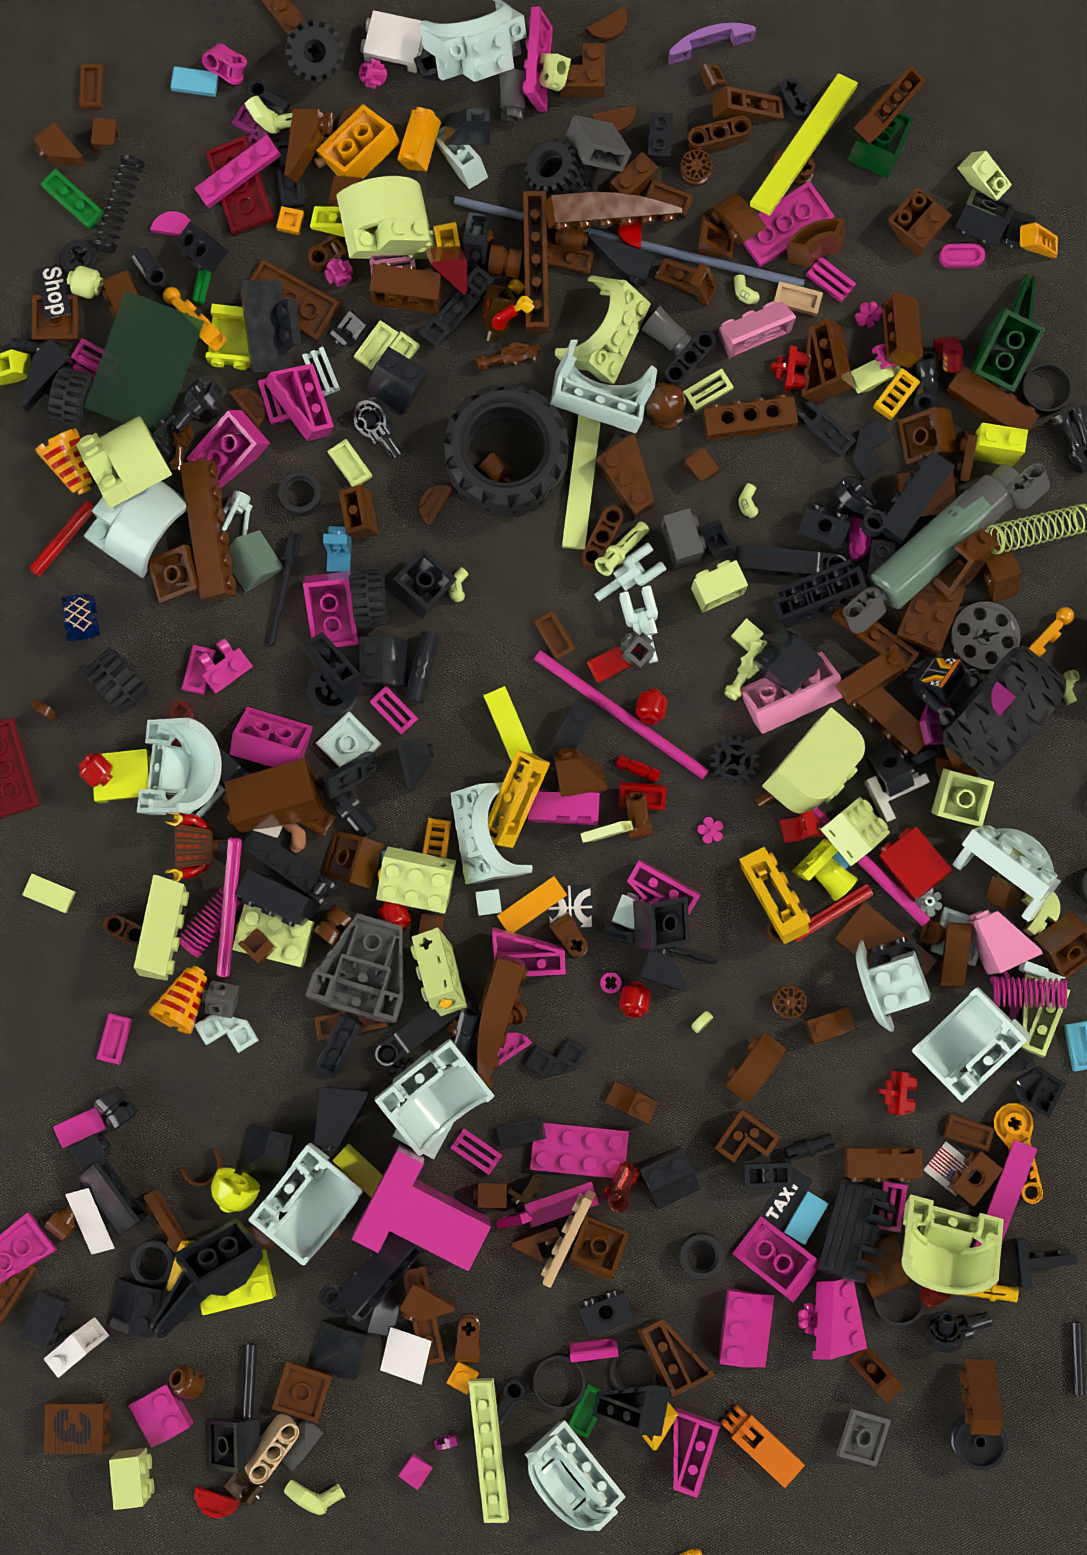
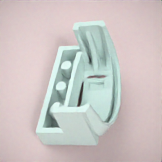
M571 340L555 373L550 405L636 433L643 420L645 404L655 388L657 369L650 366L641 379L627 385H607L593 381L584 376L575 367L574 364L577 358L573 356V352L578 340Z
M503 782L477 784L451 793V803L466 884L532 873V865H515L505 860L496 850L490 837L488 811L491 801L495 795H498Z
M984 825L972 829L962 843L964 849L952 864L961 870L976 855L1034 899L1021 915L1027 921L1036 917L1061 882L1056 878L1057 874L1054 872L1052 861L1045 848L1029 834L1009 828L995 829L990 825ZM1012 847L1020 851L1025 857H1018L1012 853Z
M565 1420L558 1422L525 1453L528 1458L529 1476L536 1491L547 1506L567 1524L580 1530L600 1531L618 1513L615 1507L625 1498V1495ZM560 1461H562V1462L564 1463V1465L568 1468V1470L572 1473V1475L576 1478V1480H577V1481L580 1483V1485L584 1488V1491H583V1490L578 1486V1484L572 1479V1477L568 1474V1472H567L566 1469L563 1467V1465H562V1463H561ZM586 1497V1501L576 1510H573Z

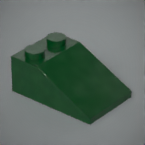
M873 100L871 107L876 103V100ZM899 112L885 130L870 144L858 134L847 160L877 175L888 178L900 155L914 118Z

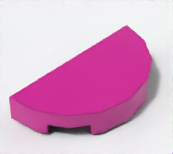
M166 212L159 215L153 221L150 230L155 233L179 237L191 220L179 212Z
M851 517V524L848 529L850 560L857 562L867 554L871 545V537H867L861 531L863 519Z
M507 1033L505 1046L499 1049L497 1055L500 1056L499 1065L532 1044V1042L520 1033Z
M526 1210L518 1212L514 1216H505L497 1219L496 1224L498 1229L525 1224L533 1220L531 1212Z

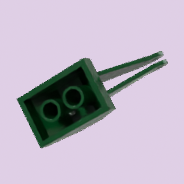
M1028 273L1022 277L1009 310L1002 308L986 328L976 348L971 372L1012 392H1015L1046 328L1032 322L1037 278L1033 276L1030 279V274Z

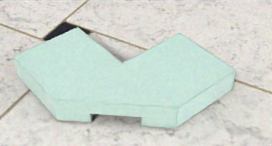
M1028 961L1021 963L1018 968L1023 973H1028L1043 980L1046 978L1048 982L1052 978L1053 984L1056 978L1059 982L1061 978L1065 979V977L1049 972V969Z
M210 1015L194 1025L206 1045L227 1033L238 1053L259 1041L249 1022L244 1019L235 1017L231 1019Z

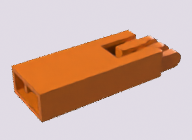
M736 1404L733 1409L740 1415L736 1417L729 1411L727 1416L733 1423L730 1425L725 1419H722L720 1423L732 1433L730 1435L731 1438L786 1488L805 1466L804 1463L751 1413L746 1414ZM751 1427L763 1438L758 1442L757 1446L744 1436H748L752 1441L756 1438V1435L749 1430Z

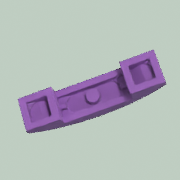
M722 23L699 29L687 35L673 46L669 51V65L691 59L692 49L730 38L732 46L753 41L756 32L755 26L743 23Z

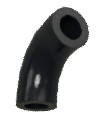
M933 351L923 352V357L915 363L916 379L920 383L916 387L914 406L919 412L936 407L939 366L938 354Z

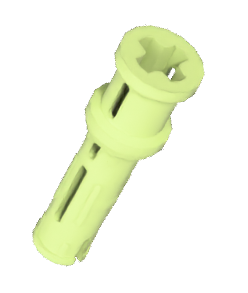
M638 522L616 545L609 546L606 554L595 560L597 570L605 576L611 575L613 568L617 564H622L625 560V555L649 533L648 526L644 522Z

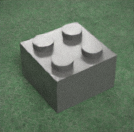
M690 508L663 516L661 529L674 569L700 562L704 549H706L703 536H699L697 532V527H699L697 516L691 513Z

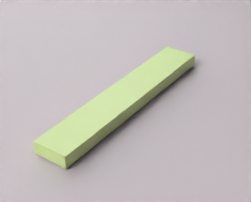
M578 415L562 543L563 548L584 550L586 544L601 423L582 415Z
M494 1378L470 1379L468 1383L484 1523H506L509 1520Z

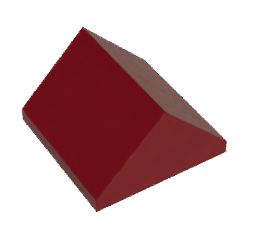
M428 247L425 252L431 265L464 295L467 292V260L461 247Z

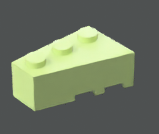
M1025 973L1024 978L1026 982L1030 977L1032 983L1035 976ZM1023 982L1022 1026L1031 1037L1021 1046V1049L1042 1058L1047 1053L1063 1011L1061 1004L1060 1008H1058L1057 985L1055 988L1054 1009L1052 1008L1051 984L1049 1008H1047L1046 983L1044 1007H1041V988L1039 985L1038 1008H1036L1034 983L1033 1007H1030V987L1028 986L1026 1008ZM1067 989V999H1068L1069 993H1070V991H1071V990H1068V989Z

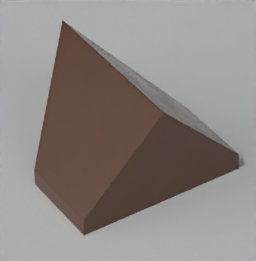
M703 212L697 254L732 258L734 241L730 238L728 232L724 231L719 225H716Z

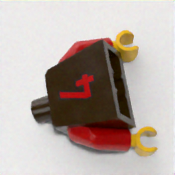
M512 279L508 287L487 284L481 322L486 330L485 340L494 343L498 342L499 333H508L511 319L519 314V310L522 309L525 313L533 310V301L527 296H521L516 304L512 291L518 295L525 288V285L518 279Z

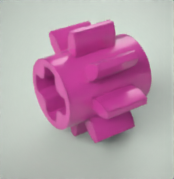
M371 58L370 62L365 61L361 65L359 77L362 83H366L365 87L375 89L376 85L381 86L385 82L387 71L384 65L380 64V60Z
M335 258L326 265L328 270L324 272L330 285L335 282L337 287H341L351 281L350 275L353 274V269L348 260L343 262L341 258Z

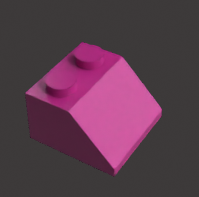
M169 1381L128 1405L151 1448L176 1436L194 1423L181 1398L171 1392Z

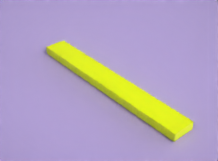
M839 73L837 74L751 200V207L769 216L772 214L856 90L858 82Z

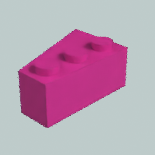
M640 859L627 880L643 899L652 897H688L689 914L700 897L699 892Z
M493 927L494 959L496 953L524 960L525 968L528 969L527 976L566 974L563 946Z

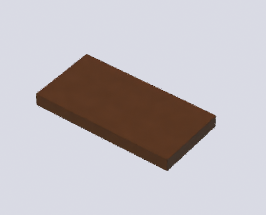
M262 259L250 280L280 279L282 281L284 299H296L300 333L319 342L341 303Z
M863 902L835 937V940L856 956L860 940H863L867 954L872 953L871 948L885 944L886 948L894 945L893 940L906 935ZM917 944L924 963L920 967L925 977L937 962V959ZM903 947L900 950V955L908 953L910 950ZM881 955L878 958L879 965L889 962L885 955ZM866 956L867 965L871 968L868 958Z

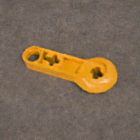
M1009 1103L1002 1106L996 1112L994 1128L997 1135L1007 1145L1008 1151H1010L1014 1139L1031 1146L1033 1117L1030 1111L1025 1106L1017 1103ZM1012 1117L1019 1120V1125L1016 1124V1129L1008 1126V1121L1011 1122L1010 1118ZM1034 1158L1028 1173V1178H1034V1181H1026L1020 1197L1030 1204L1039 1202L1043 1196ZM1029 1186H1034L1037 1189V1195L1033 1199H1028L1025 1196V1190Z

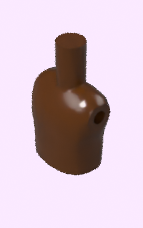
M492 452L478 467V470L489 480L500 483L514 482L510 478L513 470L512 467L495 452Z

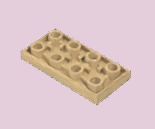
M588 1190L585 1195L580 1193L572 1208V1211L576 1213L574 1216L569 1215L561 1231L565 1233L564 1238L559 1236L551 1252L555 1257L554 1259L549 1257L541 1273L545 1277L543 1285L551 1288L596 1193Z

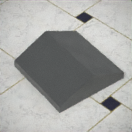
M851 1408L836 1455L877 1466L891 1420L865 1410Z

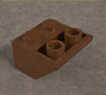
M916 187L888 219V222L901 244L919 257L946 227L952 215L919 187Z

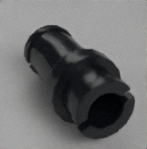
M13 337L10 349L34 355L41 343L29 341L25 337L21 339Z

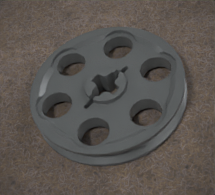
M977 602L969 605L957 615L950 630V642L957 658L962 659L963 664L979 671H991L1011 649L1019 647L1020 628L1015 617L1005 607L993 602ZM975 609H982L985 612L983 620H976L974 618L973 611ZM997 615L1006 617V626L1000 627L996 624L995 618ZM959 624L968 626V635L962 636L957 632ZM983 631H985L986 634H994L990 638H988V642H986L983 638H978L983 633ZM1003 637L1012 639V648L1006 649L1002 646L1001 640ZM965 646L973 647L975 650L974 657H966L963 654V648ZM986 653H994L997 656V662L995 664L987 663L985 660Z

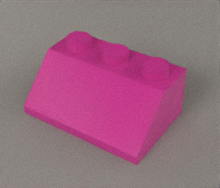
M247 707L233 732L230 755L270 767L304 758L313 726Z
M727 1288L718 1354L720 1364L738 1367H765L774 1303L773 1294Z

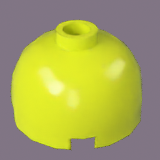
M221 1168L217 1170L212 1181L211 1193L213 1199L220 1206V1209L227 1213L248 1209L258 1196L260 1184L247 1173L242 1172L240 1176L234 1174L235 1169Z

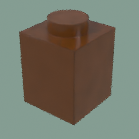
M478 1182V1187L473 1188V1202H478V1208H506L507 1182Z

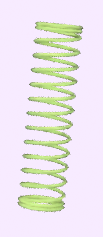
M1081 503L1059 510L1055 509L1054 511L988 526L985 531L989 532L990 528H992L991 536L994 528L998 530L997 540L1001 548L999 551L994 549L992 553L1001 554L1003 551L1016 550L1018 547H1030L1040 542L1045 543L1047 540L1052 541L1061 537L1066 538L1075 534L1086 533L1087 530H1084L1085 519L1078 508L1083 507L1087 511V505ZM1067 510L1070 512L1069 518L1065 514ZM1077 510L1083 518V529L1078 525L1076 518ZM1059 512L1063 513L1062 520L1058 516ZM1071 513L1073 515V522L1076 526V530H1074V528L1072 527ZM1052 514L1056 515L1055 522L1051 518ZM1045 515L1049 517L1048 525L1046 521L1043 519ZM1064 515L1068 520L1069 532H1067L1064 525ZM1038 517L1041 518V527L1036 521ZM1057 517L1059 518L1062 527L1061 534L1057 528ZM1031 519L1034 520L1033 527L1029 523ZM1050 519L1054 525V535L1050 530ZM1023 521L1027 522L1026 530L1022 525ZM1043 521H1044V523H1045V525H1046V527H1047V537L1045 536V534H1044V532H1043V528H1042V522H1043ZM1016 522L1020 524L1019 532L1015 527ZM1035 523H1037L1040 530V539L1036 535ZM1009 524L1013 526L1012 535L1010 533V530L1007 528ZM1028 524L1032 530L1033 540L1029 537ZM1002 526L1005 527L1004 533L1001 530ZM1021 526L1025 532V542L1021 536ZM1014 529L1018 535V544L1014 538ZM1006 530L1010 535L1011 546L1007 541ZM1049 532H1050L1051 536L1053 537L1052 539H1048V538H1049ZM999 533L1001 536L1002 545L1000 544ZM1027 537L1031 542L1030 544H1027ZM1020 539H1021L1022 543L1024 544L1023 546H1019V545H1020ZM1005 541L1009 547L1007 550L1005 549ZM1013 541H1014L1015 545L1017 546V547H1015V548H1012Z

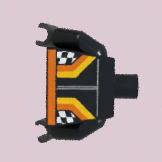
M953 656L941 658L928 657L919 668L909 667L906 673L907 680L913 681L916 694L934 712L937 711L940 714L938 720L940 724L945 726L949 722L945 716L952 720L954 711L948 707L943 708L942 705L947 706L963 681L967 686L974 687L980 676L977 669L968 670L967 666L963 664L962 659L954 658Z

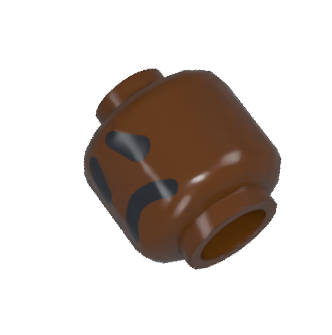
M181 1365L172 1371L169 1377L170 1390L174 1395L187 1400L195 1399L204 1389V1374L192 1366Z

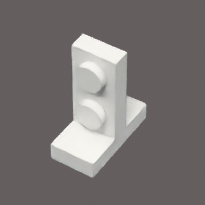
M918 772L913 775L915 785L892 797L883 792L876 776L864 782L881 819L885 823L896 818L888 802L929 783L930 781L926 774L919 776Z
M94 1317L65 1339L44 1360L59 1378L109 1335Z

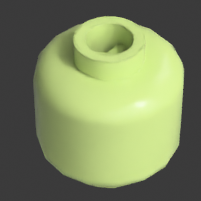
M78 266L74 272H69L67 284L70 285L71 292L74 295L91 299L95 295L98 296L100 294L103 278L100 277L97 270Z

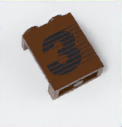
M980 528L955 547V550L968 560L967 564L960 558L938 574L932 583L947 597L952 596L975 578L999 542L983 528Z
M50 1400L46 1403L44 1454H102L110 1446L111 1433L107 1431V1422L111 1420V1407H108V1400H102L100 1403H60V1400Z

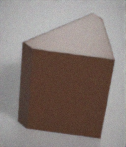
M707 63L703 65L700 77L708 93L727 85L718 65Z

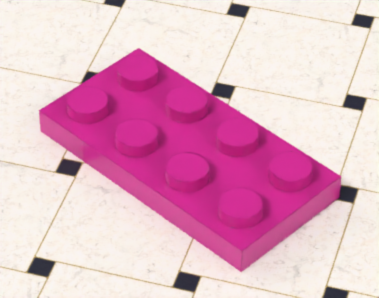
M539 6L531 7V16H528L527 20L530 31L529 38L526 39L528 59H525L524 62L526 80L523 81V92L538 112H547L548 88L542 86L539 81L544 65L540 63L541 54H551L553 26Z
M808 181L783 197L770 216L763 212L758 213L766 228L743 244L757 265L762 267L787 251L789 240L799 229L809 223L835 218V216L812 183Z
M543 1123L547 1139L533 1142L530 1170L624 1179L629 1131Z

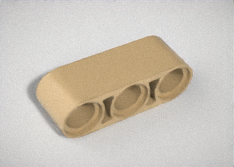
M282 1413L277 1415L260 1437V1445L244 1468L253 1483H264L297 1440L299 1429L289 1414Z

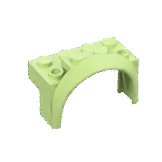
M592 275L588 278V281L593 282L601 289L600 295L610 296V305L606 317L598 330L584 343L575 347L573 356L577 360L574 365L577 369L589 371L601 382L614 384L651 303L626 280ZM556 348L555 356L562 360L567 348Z

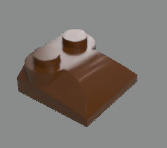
M182 545L149 559L148 565L159 603L162 604L190 593L196 594L199 592L194 553L189 545Z
M585 1216L568 1262L574 1267L597 1277L613 1279L629 1233Z

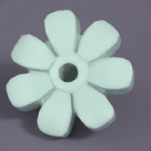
M932 888L914 903L931 917L935 915L934 909L940 910L942 908V903L938 902L942 897L939 892L933 894Z

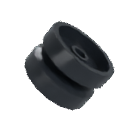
M965 1413L953 1421L949 1431V1442L953 1452L966 1466L975 1470H989L1004 1460L1008 1450V1438L1003 1427L1000 1435H979L970 1433V1426L965 1423Z

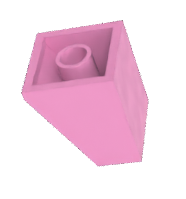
M988 909L970 915V920L965 922L972 924L971 941L978 951L979 958L987 974L1002 973L1043 954L1037 945L998 911L989 912Z

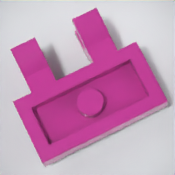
M222 639L215 644L225 657L216 665H214L206 652L197 658L206 670L201 676L215 694L253 667L241 649L237 648L233 651L226 639Z

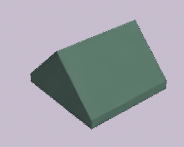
M260 530L237 537L228 547L229 554L233 560L232 572L245 593L284 569Z

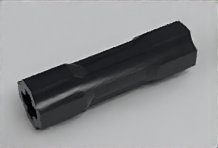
M469 1007L461 1008L456 1025L457 1032L453 1042L466 1060L473 1035L477 1031L481 1017L480 1012Z

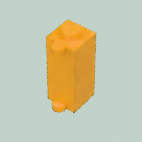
M417 107L416 110L411 112L397 159L407 170L427 172L441 121L430 109Z

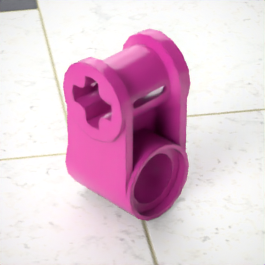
M222 43L216 44L203 54L202 62L207 70L217 74L230 84L237 85L242 83L243 68L247 65V60L244 56L234 52Z

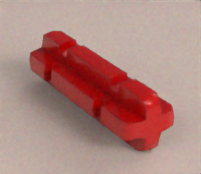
M622 755L618 757L616 762L617 768L627 769V772L643 778L646 776L648 780L657 782L661 774L659 769L653 767L651 769L646 764L633 759L630 761L628 757Z

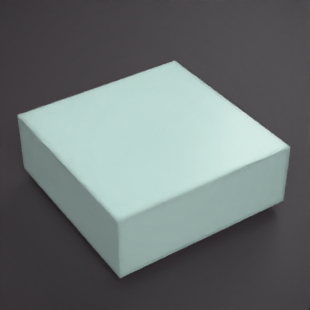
M499 889L475 892L479 916L502 913Z

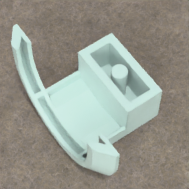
M860 940L856 952V962L867 1000L878 1023L892 1032L894 1031V1024L889 1013L929 1001V989L915 951L893 957L890 962L868 969L867 950L863 940Z

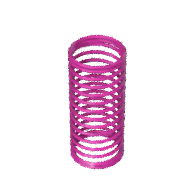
M223 886L219 888V892L224 894ZM215 893V895L223 902V897H221L218 893ZM212 897V900H214L222 908L223 904L220 903L214 897ZM237 899L236 910L240 911L244 904ZM208 901V903L222 915V910L219 909L216 905H214L211 901ZM207 905L205 907L218 920L205 910L201 909V911L216 925L200 913L198 915L211 928L198 918L194 917V919L209 933L193 921L191 923L205 937L187 925L203 942L184 929L200 947L182 933L180 935L183 938L177 936L180 938L179 944L196 958L202 955L200 950L205 951L203 946L209 947L207 942L212 943L210 938L216 939L214 934L219 935L217 930L220 931L221 916Z
M993 977V1002L998 1007H1000L1001 984L1003 1007L1006 1006L1007 986L1008 1006L1011 1007L1013 983L1014 1007H1016L1017 987H1019V1007L1021 1008L1023 982L1026 1008L1028 986L1030 987V1007H1033L1034 983L1036 1008H1038L1039 985L1041 988V1007H1044L1045 983L1047 1008H1049L1050 984L1052 988V1008H1055L1056 983L1058 1008H1060V1004L1062 1009L1067 1007L1066 978H1061L1060 982L1056 978L1053 984L1052 978L1049 979V982L1044 978L1042 983L1041 978L1037 982L1034 977L1031 983L1030 977L1027 979V982L1024 977L1021 982L1020 978L1017 977L1015 983L1014 977L1011 978L1010 982L1009 978L1006 977L1004 984L1003 977L1000 978V981L998 977Z

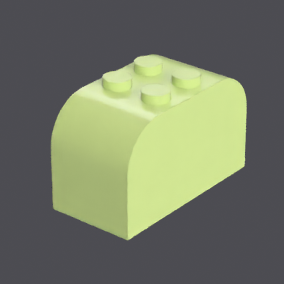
M831 707L811 727L762 786L793 812L802 814L813 811L824 801L828 803L845 786L844 783L857 772L858 769L855 766L862 759L865 751L863 737L855 727Z

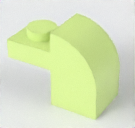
M1054 892L1036 917L1030 920L1022 930L1029 936L1036 933L1040 934L1047 925L1045 920L1051 923L1057 921L1060 914V902ZM1025 893L1020 901L1028 906L1034 898Z

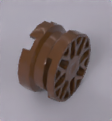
M698 149L687 152L682 158L680 175L683 181L691 186H700L706 183L710 178L712 169L710 156L703 150Z
M786 986L777 990L773 996L772 1004L776 1014L782 1018L792 1019L803 1014L806 1009L807 1000L803 991L798 987Z

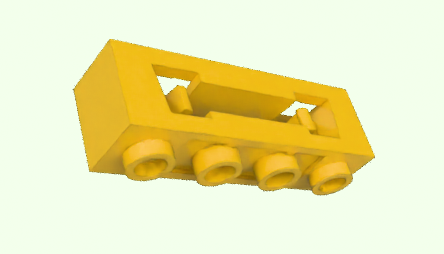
M517 750L488 816L490 837L496 845L514 847L550 763L532 753ZM519 763L524 765L522 773L516 772ZM515 772L516 776H520L517 780L513 778ZM497 813L503 814V816H497L496 818L500 821L499 825H493Z
M765 847L739 859L743 873L782 942L786 944L808 933V923L811 922L807 912L805 910L801 911L797 905L800 902L794 890L789 891L787 887L789 883L784 872H778L776 868L778 863L773 853L768 854ZM766 870L770 874L771 883L786 907V910L780 912L781 919L779 918L778 908L763 883L764 880L768 879Z

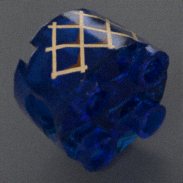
M89 593L62 596L67 642L96 639V636H100L98 619L93 618V614L97 613L95 595L90 596Z

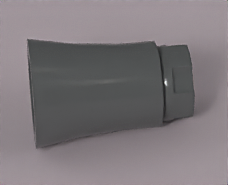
M511 69L499 73L501 119L507 122L522 121L526 98L523 92V81L526 80V72Z
M661 306L652 314L641 329L643 333L651 336L670 351L673 350L677 355L693 339Z

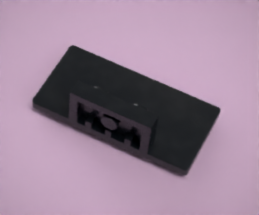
M280 279L240 281L251 372L264 373L293 368L291 347L301 344L296 299H284L282 281Z

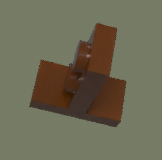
M664 258L655 276L656 281L696 295L700 304L706 306L709 305L718 287L709 266L701 263L698 269Z

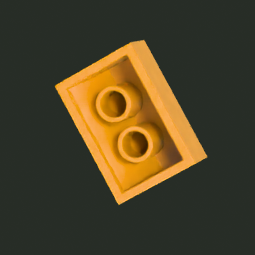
M363 104L316 152L337 176L360 177L364 179L400 141L393 126Z

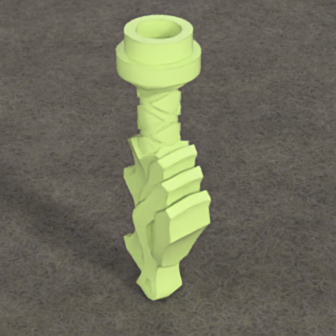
M761 639L749 641L751 643L749 652L740 658L742 663L737 668L739 674L732 685L726 686L724 695L734 701L740 698L742 695L740 688L746 678L750 679L756 672L760 671L753 659L763 650L767 641Z

